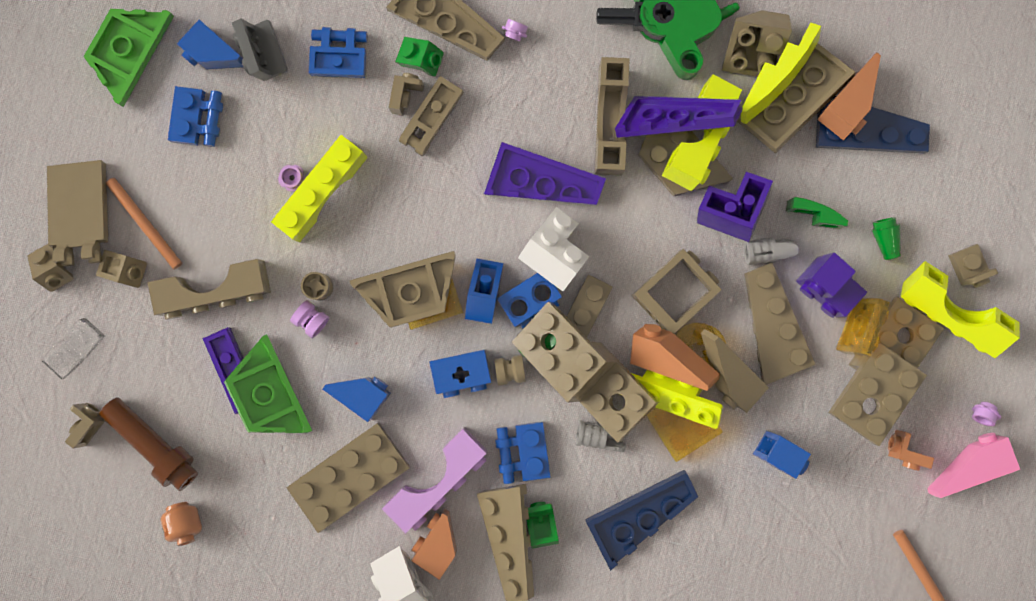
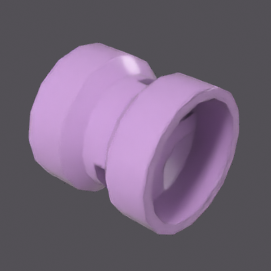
M306 300L294 312L290 322L296 327L301 326L305 329V334L313 339L325 327L330 317L324 312L315 310V305Z

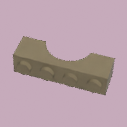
M601 57L598 75L595 175L622 176L625 171L626 139L625 137L617 138L615 127L626 111L630 58Z
M260 259L230 264L224 282L218 288L206 293L194 290L185 278L176 276L147 282L154 315L164 316L165 320L182 317V312L192 310V314L209 311V306L219 304V308L235 306L236 300L246 298L247 302L263 300L264 294L271 293L265 261Z

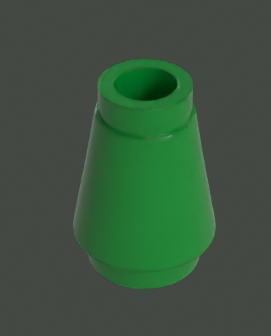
M896 217L874 221L872 233L883 254L884 260L900 257V223H897Z

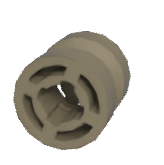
M310 272L303 277L301 290L307 298L325 300L333 292V282L325 274Z
M522 355L513 356L510 361L504 358L494 359L498 386L507 385L512 380L517 383L526 382Z

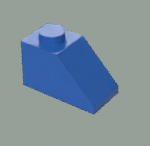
M200 19L177 43L184 50L182 56L194 67L197 63L206 70L243 67V58Z
M476 259L467 296L465 319L492 324L504 263Z
M375 376L373 379L366 377L326 384L322 389L367 422L374 418L391 394L386 390L388 385Z

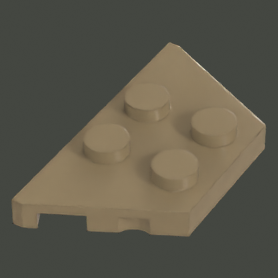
M692 131L646 135L638 156L673 196L690 192V190L663 177L662 174L672 152L681 142L695 143L700 140ZM715 159L713 162L710 161L707 167L711 172L703 185L698 184L692 191L722 183L725 184L733 178L719 161Z
M451 251L349 281L351 286L360 293L390 328L445 313L456 254L455 251Z

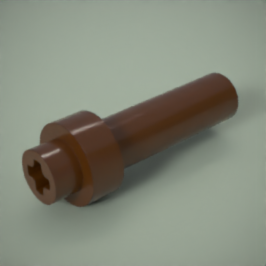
M119 397L112 399L101 409L99 415L154 467L151 475L163 487L172 484L178 491H182L197 477L198 472L191 466L194 458L182 446L173 449Z

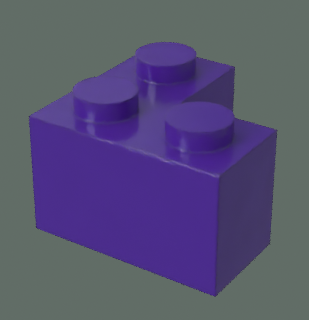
M746 172L736 195L709 186L698 209L697 223L749 242L768 200L773 181Z
M835 252L817 257L796 280L801 286L799 288L800 291L810 299L815 298L822 304L821 310L832 318L846 317L867 294V291L851 278L856 271Z

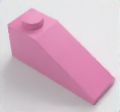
M986 433L979 436V441L970 443L927 488L929 494L943 498L1020 470L1009 438L996 435L995 433Z

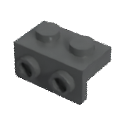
M241 18L232 22L235 31L233 38L236 45L241 49L244 58L242 59V65L249 75L266 81L287 72L288 69L271 21L264 20L253 25Z

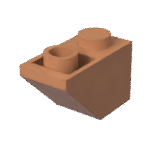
M446 509L443 510L441 515L438 513L434 514L427 525L431 529L426 538L420 536L411 549L415 553L411 561L439 580L457 552L450 512Z

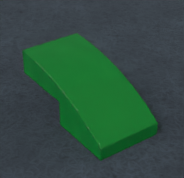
M793 197L787 201L786 212L813 215L812 226L841 229L848 226V220L823 204L799 197Z

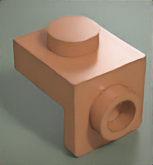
M896 430L888 442V456L903 460V467L917 471L920 470L921 466L931 469L934 458L907 450L911 433Z

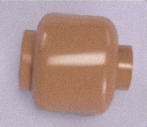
M180 502L168 506L165 509L166 512L160 518L165 540L177 542V546L194 542V536L198 535L202 530L197 507L189 505L188 502Z

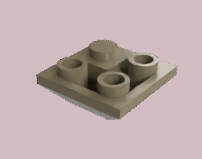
M761 10L736 18L723 61L722 71L758 77L765 62L776 66L792 32L790 16L788 14Z

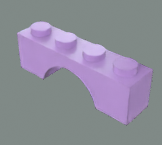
M465 427L443 448L447 467L444 478L438 484L428 489H415L405 485L382 508L405 534L411 528L416 531L427 520L424 515L431 508L436 511L447 500L444 495L451 488L457 491L466 482L467 479L464 475L471 468L476 472L487 461L484 458L487 450Z

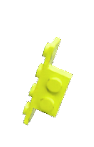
M647 370L643 377L631 373L659 401L655 406L656 408L714 429L718 428L723 405L699 397L703 389Z

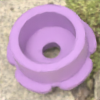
M508 19L506 25L502 26V29L506 30L505 36L520 42L521 37H527L525 34L528 26Z
M298 165L284 166L279 173V184L285 187L287 191H296L306 178L303 175V169ZM293 175L295 179L290 180V176Z
M981 402L972 408V411H974L972 415L973 420L986 426H995L996 421L1001 419V415L997 411L998 408L988 402Z

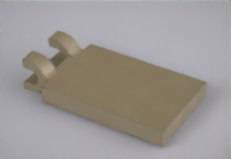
M102 160L47 166L48 246L55 248L53 251V262H61L63 267L74 266V247H82L81 259H88V262L91 264L102 262L100 243L108 242L106 163Z

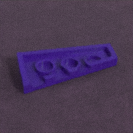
M634 96L615 127L616 136L620 138L733 127L736 125L743 110L742 100Z
M501 142L484 194L597 205L606 178Z

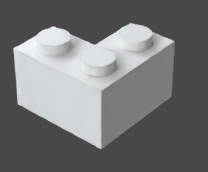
M556 207L531 237L518 259L561 291H564L589 256L567 240L579 223Z
M400 546L370 563L374 573L371 576L372 582L381 595L378 601H435L432 593L419 580L415 566L411 561L412 559Z

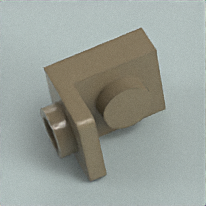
M403 73L402 76L394 75L388 107L392 114L403 116L404 108L409 107L411 93L407 89L423 92L424 84L417 75L411 73Z
M978 244L948 255L961 286L972 284L974 288L991 282L989 277L998 274L996 268H988Z
M104 249L102 262L99 264L96 276L139 288L147 262Z
M90 403L73 404L70 408L74 414L81 418L72 425L69 430L70 435L65 440V443L73 449L86 446L105 422L99 415L100 410Z

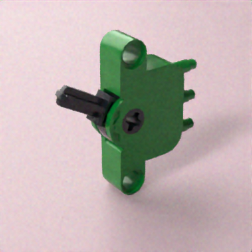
M634 0L633 8H598L596 11V22L599 25H633V31H638L645 39L659 44L678 78L690 80L697 75L703 65V57L697 45L709 39L715 33L721 21L734 15L735 12L739 11L740 6L735 2L720 9L715 0ZM659 13L662 14V17L665 19V21L661 20L660 16L658 15ZM682 61H692L694 63L695 69L690 70L685 68L682 64Z

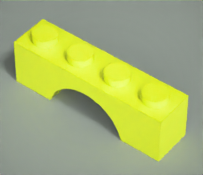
M713 74L702 87L698 98L738 100L742 89ZM730 127L704 129V136L701 141L695 143L681 142L672 152L662 176L690 191L698 184L703 185L711 172L707 168L710 161L713 162L720 152L721 147L718 146L720 138L724 139Z
M340 135L272 219L271 223L291 239L301 242L317 222L318 215L329 197L340 185L354 176L368 157L343 135Z
M926 261L903 282L901 298L909 306L917 307L926 313L932 321L940 322L949 328L955 336L963 337L982 353H987L996 358L1020 338V322L997 307L984 311H969L955 305L947 295L949 276Z

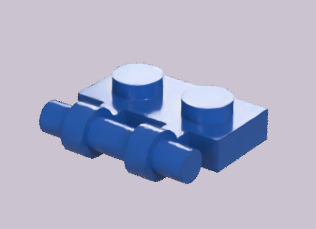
M322 27V30H311L312 41H321V46H310V76L365 78L367 51L365 48H356L357 42L367 43V31H357L356 28H347V31L332 30V27ZM332 41L346 42V47H331Z
M175 86L167 140L173 143L198 146L199 136L204 135L203 145L215 147L216 137H219L220 128L218 127L219 113L223 111V103H221L222 92L211 90L210 100L204 101L206 92L202 89ZM203 111H208L206 125H201Z
M543 421L515 425L517 436L514 437L508 436L507 427L496 428L498 439L495 440L496 448H499L501 464L498 466L499 473L503 475L504 484L514 483L513 472L522 470L523 481L551 478ZM518 445L520 461L512 462L510 447Z

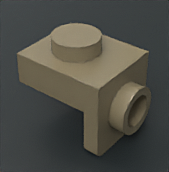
M46 244L27 255L32 279L48 291L53 292L74 278L71 272L61 266V262H53V251L55 248Z

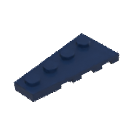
M834 96V97L817 113V119L821 116V114L824 112V110L829 106V104H830L837 96ZM871 107V110L863 118L867 121L863 128L856 135L851 132L844 140L817 120L816 148L921 154L929 152L930 124Z
M682 470L586 518L585 521L610 571L618 565L617 562L625 555H630L637 549V545L648 536L652 537L659 531L658 528L668 519L672 520L697 499L698 495L687 472Z

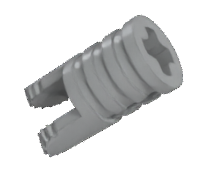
M773 237L760 240L754 239L749 242L744 241V258L747 265L772 263L778 259L794 257L799 253L800 249H798L799 246L789 239L775 240Z
M579 420L576 445L625 452L626 448L625 443L622 441L617 443L615 439L607 438V436L611 435L601 424Z

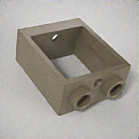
M682 249L677 252L631 295L662 329L673 334L722 290L717 285L719 283L717 277L709 270L705 272L698 265L701 262L699 258L690 250L686 252ZM682 261L708 291L674 321L648 291Z

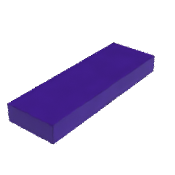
M227 327L202 339L235 414H238L224 381L244 357L231 327Z

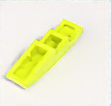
M810 23L799 46L788 42L776 66L765 62L743 105L741 112L742 123L747 124L767 108L793 81L819 42L820 25Z

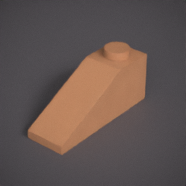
M877 52L817 119L842 140L851 132L856 135L867 123L863 118L871 110L881 55Z
M645 324L633 334L630 364L706 391L719 380L720 374L672 332L661 329L656 324Z

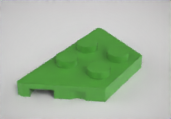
M110 9L83 56L90 67L95 70L101 83L107 87L114 97L115 103L124 107L170 25L174 17L171 12L167 10L147 12L146 10L139 9L132 11Z
M266 334L261 337L224 383L248 433H309L312 429Z

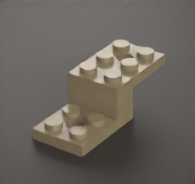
M894 297L849 363V366L855 369L856 372L828 413L874 445L880 446L927 375L917 368L944 328L914 307L909 306L901 298ZM901 328H906L910 333V338L906 343H902L898 339V332ZM868 398H872L876 403L875 410L870 414L863 410V403Z
M547 302L512 341L514 346L567 403L580 402L617 443L621 442L659 403L601 342H590L553 302ZM549 334H553L556 338V345L552 350L545 346V338ZM616 394H621L625 399V406L622 410H617L613 406V398Z

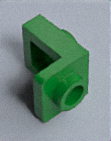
M404 37L395 62L402 67L422 70L429 76L435 77L441 65L444 52L428 40Z
M546 502L532 503L528 508L529 519H527L531 548L559 544L552 504H546Z

